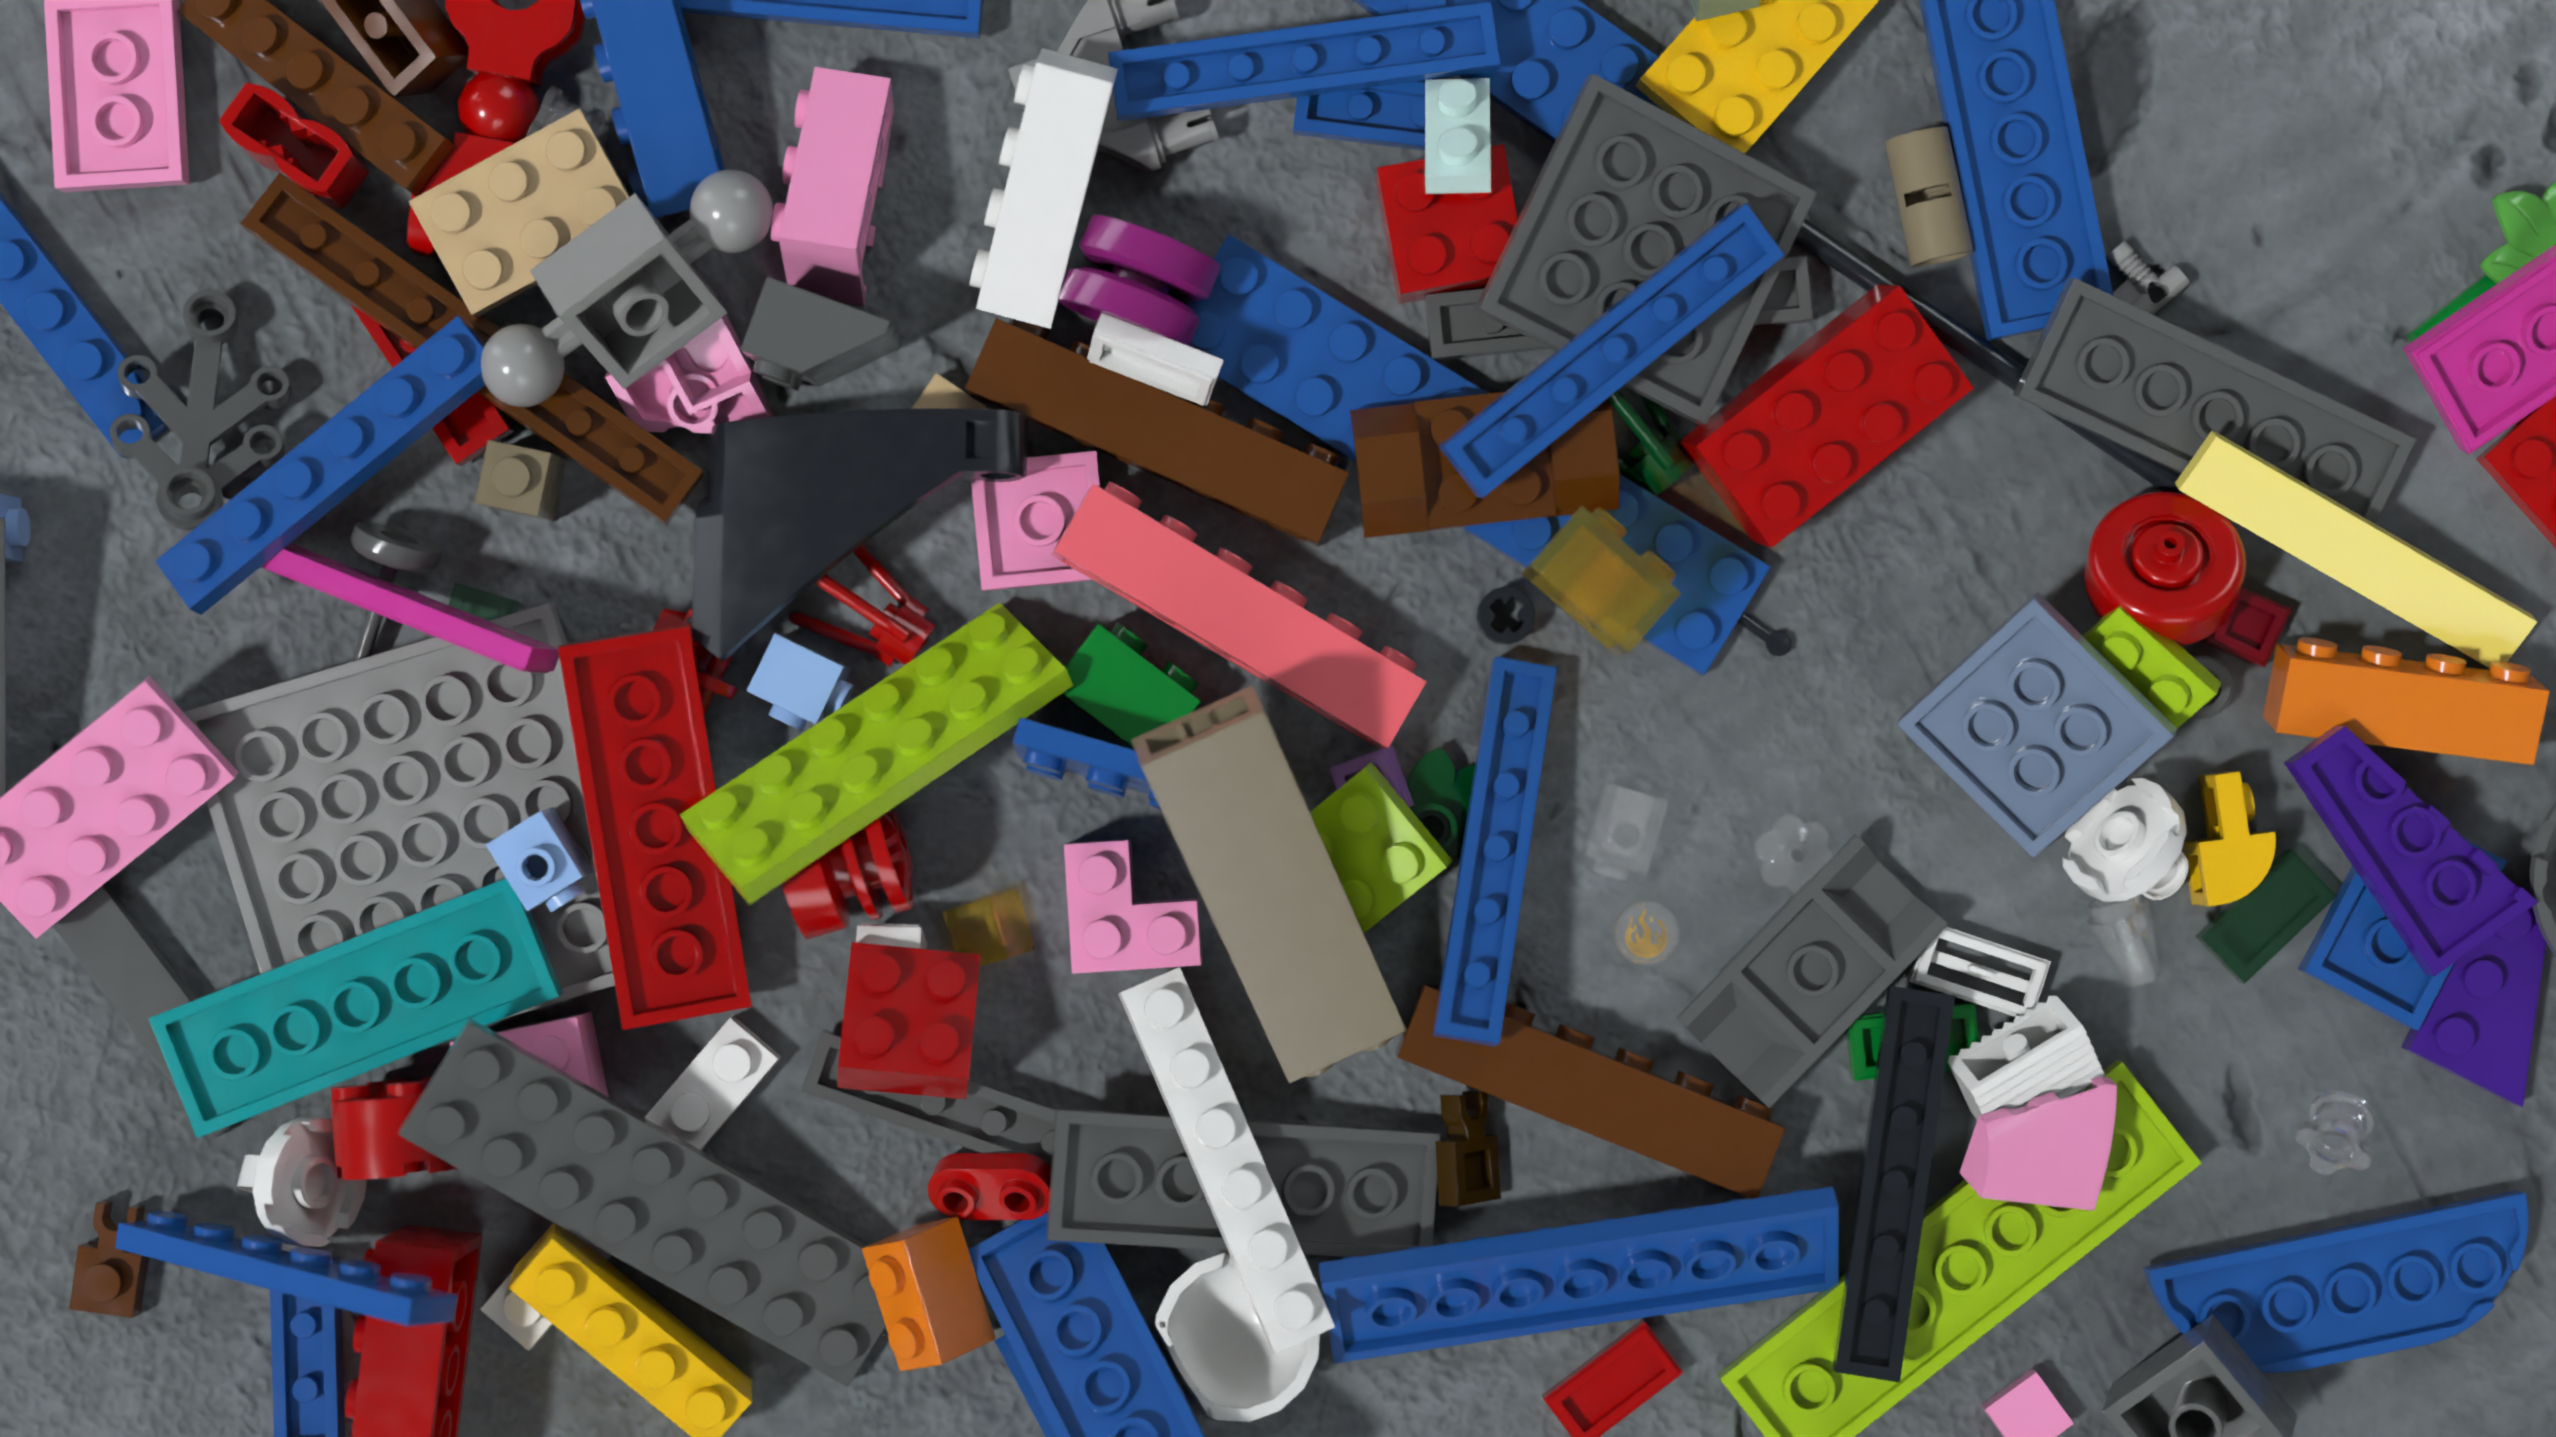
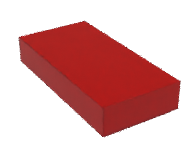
M1641 1319L1542 1394V1398L1571 1437H1600L1682 1375L1683 1371L1646 1322Z

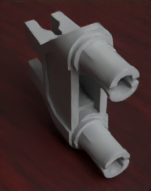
M1088 0L1076 17L1057 52L1109 66L1108 52L1123 50L1121 43L1127 42L1125 35L1171 20H1179L1175 1ZM1037 59L1023 64L1035 67ZM1023 64L1008 68L1015 92ZM1112 90L1097 151L1146 171H1154L1160 169L1161 164L1166 162V155L1209 141H1217L1219 136L1214 120H1212L1210 109L1169 114L1154 120L1152 117L1117 121Z

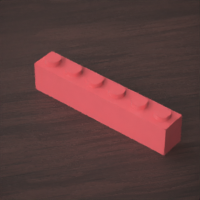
M1109 482L1105 489L1095 484L1090 487L1052 551L1051 556L1377 749L1389 748L1427 682L1413 674L1417 666L1413 660L1388 646H1384L1380 653L1358 641L1363 633L1359 628L1337 615L1329 613L1326 620H1322L1303 608L1308 599L1291 587L1279 581H1274L1271 588L1253 579L1248 576L1253 566L1232 552L1219 548L1216 555L1211 554L1193 543L1198 534L1180 521L1168 515H1164L1160 523L1138 510L1142 500L1121 486Z

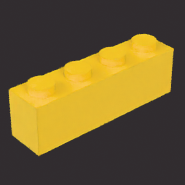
M553 1223L514 1267L509 1284L511 1291L691 1437H722L752 1403V1379L569 1230Z

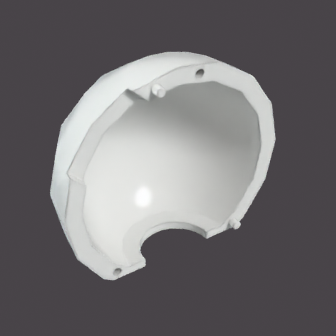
M1226 1252L1194 1263L1170 1285L1156 1314L1155 1328L1173 1366L1201 1410L1215 1420L1251 1422L1282 1410L1305 1388L1319 1358L1320 1334L1277 1354L1272 1353L1232 1258Z

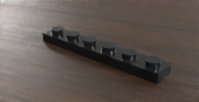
M1895 986L1887 987L1832 1367L1834 1372L1900 1383L1955 996Z

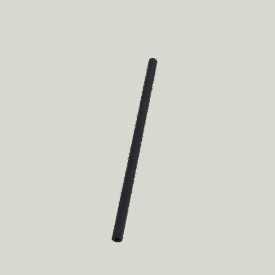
M1804 219L1794 240L1796 244L1867 292L1877 284L1900 286L1941 342L2015 391L2026 367L1807 219ZM2043 410L2161 491L2185 494L2175 484L2181 475L2180 473Z

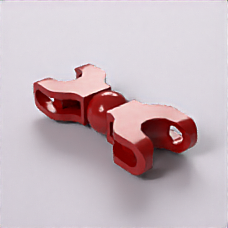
M446 0L445 7L454 27L465 37L469 47L466 68L476 74V76L465 85L458 100L459 120L465 134L455 132L454 149L417 196L528 137L534 132L539 120V101L533 87L542 88L545 70L550 63L566 55L581 40L586 17L580 0H538L527 9L507 10L500 5L498 0ZM410 205L407 241L412 252L415 255L426 257L437 256L435 248Z

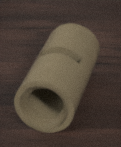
M1948 127L1917 130L1885 141L1911 267L1931 266L1973 254L1974 249Z

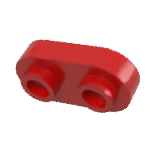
M1026 1153L950 1154L943 1157L937 1163L928 1184V1196L937 1210L951 1218L958 1216L959 1220H1032L1041 1217L1048 1211L1051 1166L1041 1158Z

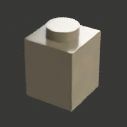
M488 440L475 503L494 510L554 522L567 460L550 452Z

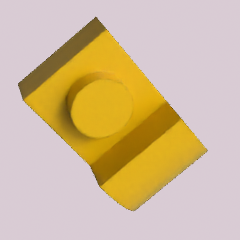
M2217 772L2198 775L2207 838L2184 841L2183 843L2184 855L2188 859L2189 870L2187 876L2191 903L2193 905L2209 907L2231 903L2243 898L2263 881L2272 865L2276 849V834L2272 831L2249 832L2248 821L2254 819L2255 804L2252 790L2248 783H2242L2240 772Z

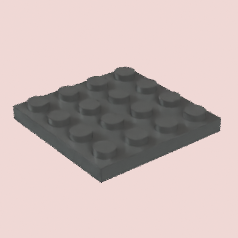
M1591 74L1586 77L1474 310L1557 351L1734 208L1747 203L1785 256L1623 385L1698 425H1705L1817 192L1607 80Z

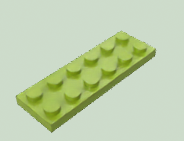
M999 602L680 814V817L690 834L750 905L1018 724L1020 718H1027L1073 686L1067 669Z

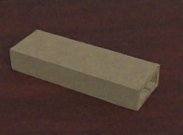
M1253 685L1131 739L1142 770L1289 1084L1303 1077L1321 1075L1328 1071L1334 1063L1361 1051L1379 1049L1386 1045L1392 1037L1406 1032L1407 1030Z

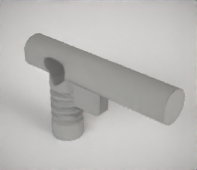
M2126 240L2122 241L2106 255L2109 262L2114 267H2118L2117 271H2122L2121 275L2126 276V281L2113 291V296L2150 314L2155 315L2190 284L2185 274L2176 266H2171L2159 278L2154 272L2150 273L2151 269L2146 268L2147 264L2142 263V259L2138 258V254L2134 253V249ZM2149 285L2163 291V297L2157 303H2153L2148 293Z

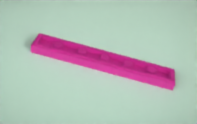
M293 543L288 544L261 566L264 569L522 672L549 673V671L555 670L559 658L558 648Z

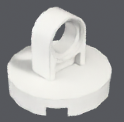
M2144 778L2131 779L2135 785L2124 787L2118 791L2114 788L2066 830L2065 838L2071 842V847L2068 854L2069 860L2064 857L2062 858L2063 868L2071 880L2088 895L2103 902L2126 901L2140 894L2151 900H2162L2172 896L2186 880L2189 866L2188 859L2182 852L2187 832L2184 811L2174 797L2157 783Z
M298 1117L281 1125L266 1141L260 1155H245L236 1187L253 1193L257 1216L268 1234L283 1240L284 1244L323 1247L331 1243L327 1238L331 1237L338 1228L348 1229L356 1220L365 1198L367 1179L342 1180V1178H337L332 1119Z

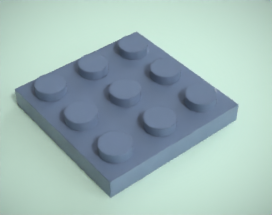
M2038 592L1903 713L1896 724L2032 858L2038 855L2175 736L2177 729Z

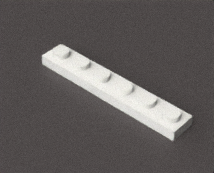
M1178 967L1118 994L1272 1353L1282 1352L1334 1328L1335 1325L1181 968Z
M732 1016L644 1118L702 1151L782 1057L735 1016ZM579 1237L607 1261L612 1256L608 1252ZM511 1273L480 1310L529 1351L553 1324L509 1289Z

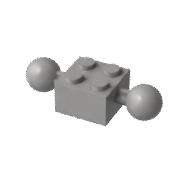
M728 169L712 173L700 182L692 195L690 220L671 234L665 230L636 193L630 196L530 270L558 317L542 329L530 324H514L500 329L491 336L485 344L481 355L482 378L488 390L497 399L516 407H530L543 403L554 395L562 383L565 373L564 357L582 344L619 385L626 389L727 314V311L693 262L712 248L726 253H740L752 249L766 237L771 227L773 203L766 187L756 177L744 171Z

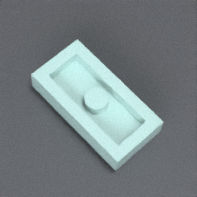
M1490 78L1425 80L1426 194L1491 193Z

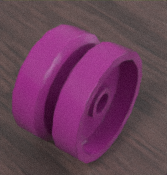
M1090 215L1079 242V248L1088 260L1109 272L1090 267L1069 269L1058 297L1059 303L1098 323L1101 313L1191 347L1200 320L1191 308L1170 296L1189 301L1209 299L1221 269L1220 264L1207 255L1152 229L1111 217Z

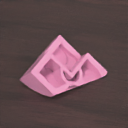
M724 315L626 389H623L608 371L605 375L626 416L647 432H665L669 428L683 427L693 433H712V427L720 423L774 417L755 372L752 371L753 367L747 355L740 351L742 344L727 315Z
M2099 1076L2091 1079L2092 1089L2063 1099H2059L2053 1092L2032 1098L2029 1103L2018 1109L2004 1107L1980 1115L1959 1173L1981 1198L2094 1211L2102 1188L2112 1145L2117 1103V1084L2109 1077Z

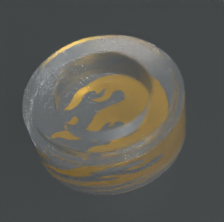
M1639 901L1630 904L1618 915L1613 930L1614 941L1620 953L1628 960L1640 965H1655L1666 960L1674 952L1679 940V927L1675 917L1666 907L1651 901Z

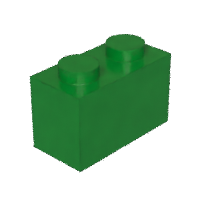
M1117 623L1111 632L1097 624L1065 667L1073 684L1071 688L1063 692L1065 696L1131 746H1133L1131 739L1190 714L1199 708L1202 702L1192 695L1199 685L1195 680L1169 661L1160 671L1144 659L1141 654L1148 645L1121 624Z

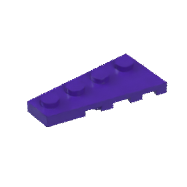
M2334 726L2284 762L2424 974L2438 975L2538 903L2523 887L2514 885L2497 869L2498 865L2480 848L2473 847L2449 825L2451 822L2435 807L2425 804L2405 785L2406 781L2346 726Z

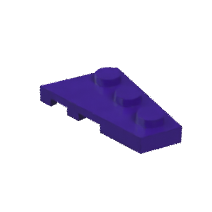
M2533 907L2454 962L2419 1031L2410 1029L2401 1046L2402 1049L2520 1107H2523L2546 947V941L2537 924Z

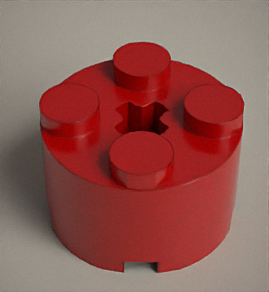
M431 1077L422 1078V1081L406 1082L405 1078L331 1088L334 1154L338 1179H381L407 1176V1173L428 1170V1173L458 1169L398 1135L400 1126Z

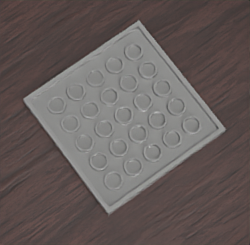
M547 603L490 620L492 623L555 648H558L557 645L567 644L555 603ZM433 637L184 712L238 771V774L231 782L207 800V804L260 974L505 879V875L489 852L486 844L539 811L554 807L594 872L579 881L584 893L551 913L545 903L530 910L563 994L511 1016L615 986L560 658H558L555 670L549 671V673L522 672L440 638Z

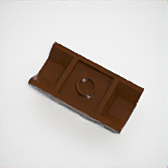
M1505 392L1350 410L1364 539L1619 510V466L1610 400L1608 398L1484 498H1477L1439 448V445Z

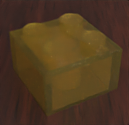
M1581 506L1566 520L1522 570L1521 574L1615 657H1619L1629 653L1680 596L1681 592L1671 584L1677 575L1652 552L1647 550L1643 555H1638L1622 541L1627 531L1606 511L1597 507L1594 512L1590 513Z

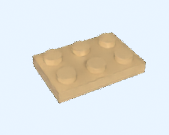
M579 108L408 202L469 312L477 318L538 285L530 270L628 199L630 195L584 112Z

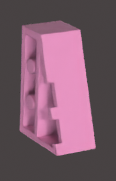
M814 67L810 91L801 89L797 97L795 127L801 128L798 147L788 146L785 153L783 183L789 185L786 204L778 202L775 204L771 221V241L780 243L787 284L839 303L858 306L865 305L867 286L864 285L862 265L866 246H874L876 227L871 226L877 190L883 187L894 115L891 78Z

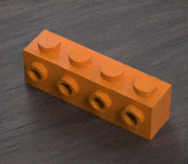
M2308 637L2299 638L2297 646L2276 644L2263 718L2276 733L2319 738L2334 726H2346L2364 744L2527 765H2534L2550 690L2530 675L2531 669L2508 662H2491L2490 670L2466 667L2467 662L2465 660L2444 654H2427L2425 662L2401 659L2402 653L2397 650L2371 645L2363 646L2361 654L2337 651L2338 645L2333 642Z

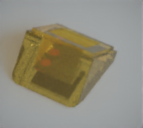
M1017 890L1004 892L942 912L954 952L981 954L980 967L1009 959L1034 949L1033 937Z

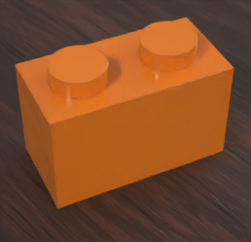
M958 1216L917 1224L861 1248L869 1271V1280L875 1291L888 1332L889 1344L895 1354L900 1371L943 1365L996 1339Z

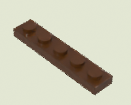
M185 0L177 10L183 17L309 115L336 132L349 146L414 196L419 194L455 147L449 140L267 0Z

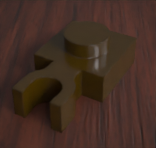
M1464 1091L1462 1095H1440L1441 1113L1448 1127V1139L1435 1141L1439 1206L1459 1207L1501 1199L1497 1135L1484 1134V1123L1488 1116V1093L1483 1091Z

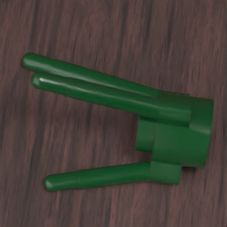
M1617 390L1608 399L1640 439L1627 452L1635 461L1632 464L1617 454L1619 473L1640 487L1646 483L1653 493L1658 495L1678 480L1694 464V461L1679 444L1678 441L1683 437L1673 427L1661 405L1640 395L1658 429L1650 430L1622 393Z

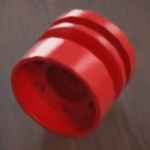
M892 809L781 883L793 918L806 940L845 929L850 925L848 897L857 895L862 908L871 921L883 916V902L880 891L882 887L896 913L914 907L912 890L913 865L907 840L897 813Z

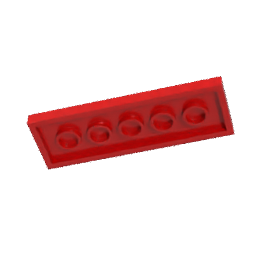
M683 625L557 645L622 1030L752 1007L732 884L690 834L680 817V814L716 791L689 626Z

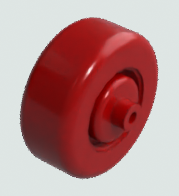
M2176 492L2141 494L2129 498L2112 508L2095 528L2090 540L2085 563L2084 584L2090 604L2100 619L2121 605L2134 619L2152 631L2176 641L2180 646L2189 645L2207 638L2225 624L2235 610L2246 574L2245 548L2238 531L2227 517L2194 498Z

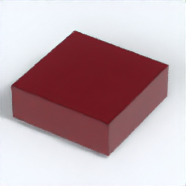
M2242 587L2238 603L2230 618L2216 632L2204 638L2202 642L2258 668H2264L2269 661L2292 609Z

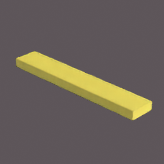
M2213 430L2175 482L2181 492L2490 668L2491 662H2508L2537 623L2533 615Z

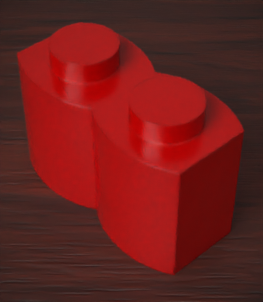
M245 83L219 119L225 132L252 159L272 171L286 174L295 184L328 207L344 209L369 174L363 161L336 132L316 121L303 119L282 96L267 87Z

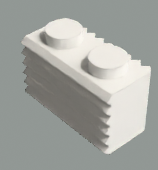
M2048 996L2046 1003H2037L2036 1009H2027L2024 1016H2015L2013 1023L2005 1022L2002 1029H1993L1991 1036L1983 1035L1980 1042H1972L1969 1049H1960L1958 1056L1950 1055L1947 1061L1971 1113L1977 1120L1980 1115L2004 1107L2009 1109L2021 1108L2029 1103L2032 1098L2053 1092L2059 1099L2081 1093L2091 1084V1079L2105 1076L2085 1028L2058 996Z

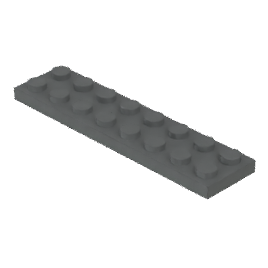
M470 1017L399 1128L398 1135L846 1387L849 1386L886 1327L875 1291L869 1280V1271L861 1249L867 1245Z

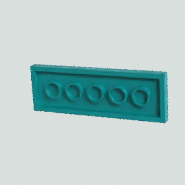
M505 878L148 1019L196 1138H199L455 1038L459 1035L469 1017L485 1026L557 998L563 994V991L531 911L525 909Z

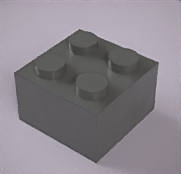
M2213 1314L2112 1383L2102 1413L2122 1437H2293L2298 1416Z

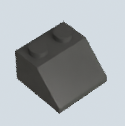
M767 277L740 351L755 362L752 371L763 375V379L782 387L799 391L802 381L820 387L899 350L904 337L889 320Z

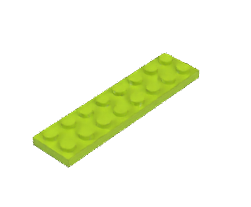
M2116 1060L2103 1070L2105 1073L2103 1077H2109L2117 1084V1103L2110 1155L2094 1211L1981 1198L1966 1180L1962 1181L1924 1211L1900 1383L1838 1373L1832 1370L1846 1273L1839 1278L1837 1284L1826 1291H1822L1717 1374L1718 1378L1765 1437H1855L2202 1164L2123 1062ZM2092 1084L2088 1085L2084 1091L2092 1089Z

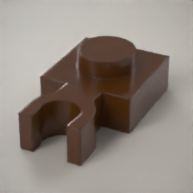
M102 1200L96 1202L93 1225L99 1236L98 1244L86 1242L78 1246L69 1309L133 1318L141 1314L149 1257L115 1248L118 1227L113 1224L110 1216L113 1201ZM136 1204L128 1207L127 1222L143 1221L145 1205Z

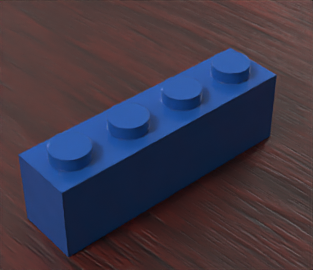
M580 0L586 19L595 17L597 19L603 43L594 45L597 65L604 83L614 81L620 102L619 107L612 108L615 130L622 146L631 144L638 167L636 170L629 171L633 194L636 193L646 207H649L650 212L655 218L690 210L692 195L700 182L712 173L725 170L680 1Z

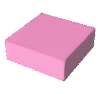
M2032 1368L1980 1405L2003 1437H2057L2074 1424L2041 1377Z

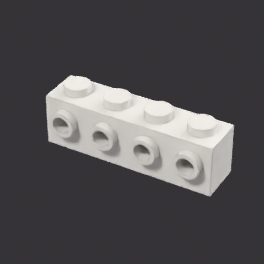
M1043 48L1035 67L1023 64L1014 98L1015 103L1025 105L1020 129L1008 126L999 159V164L1010 167L1005 190L993 188L984 225L995 228L990 251L978 249L969 286L981 288L976 309L1051 329L1118 69Z

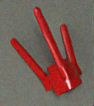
M860 546L853 552L854 555L897 601L901 609L890 602L882 612L827 574L818 579L815 584L874 623L869 634L879 641H873L799 612H792L789 620L791 623L808 629L813 633L868 653L889 667L894 660L906 665L916 658L936 625L924 618L929 608L911 597L884 566L864 546Z

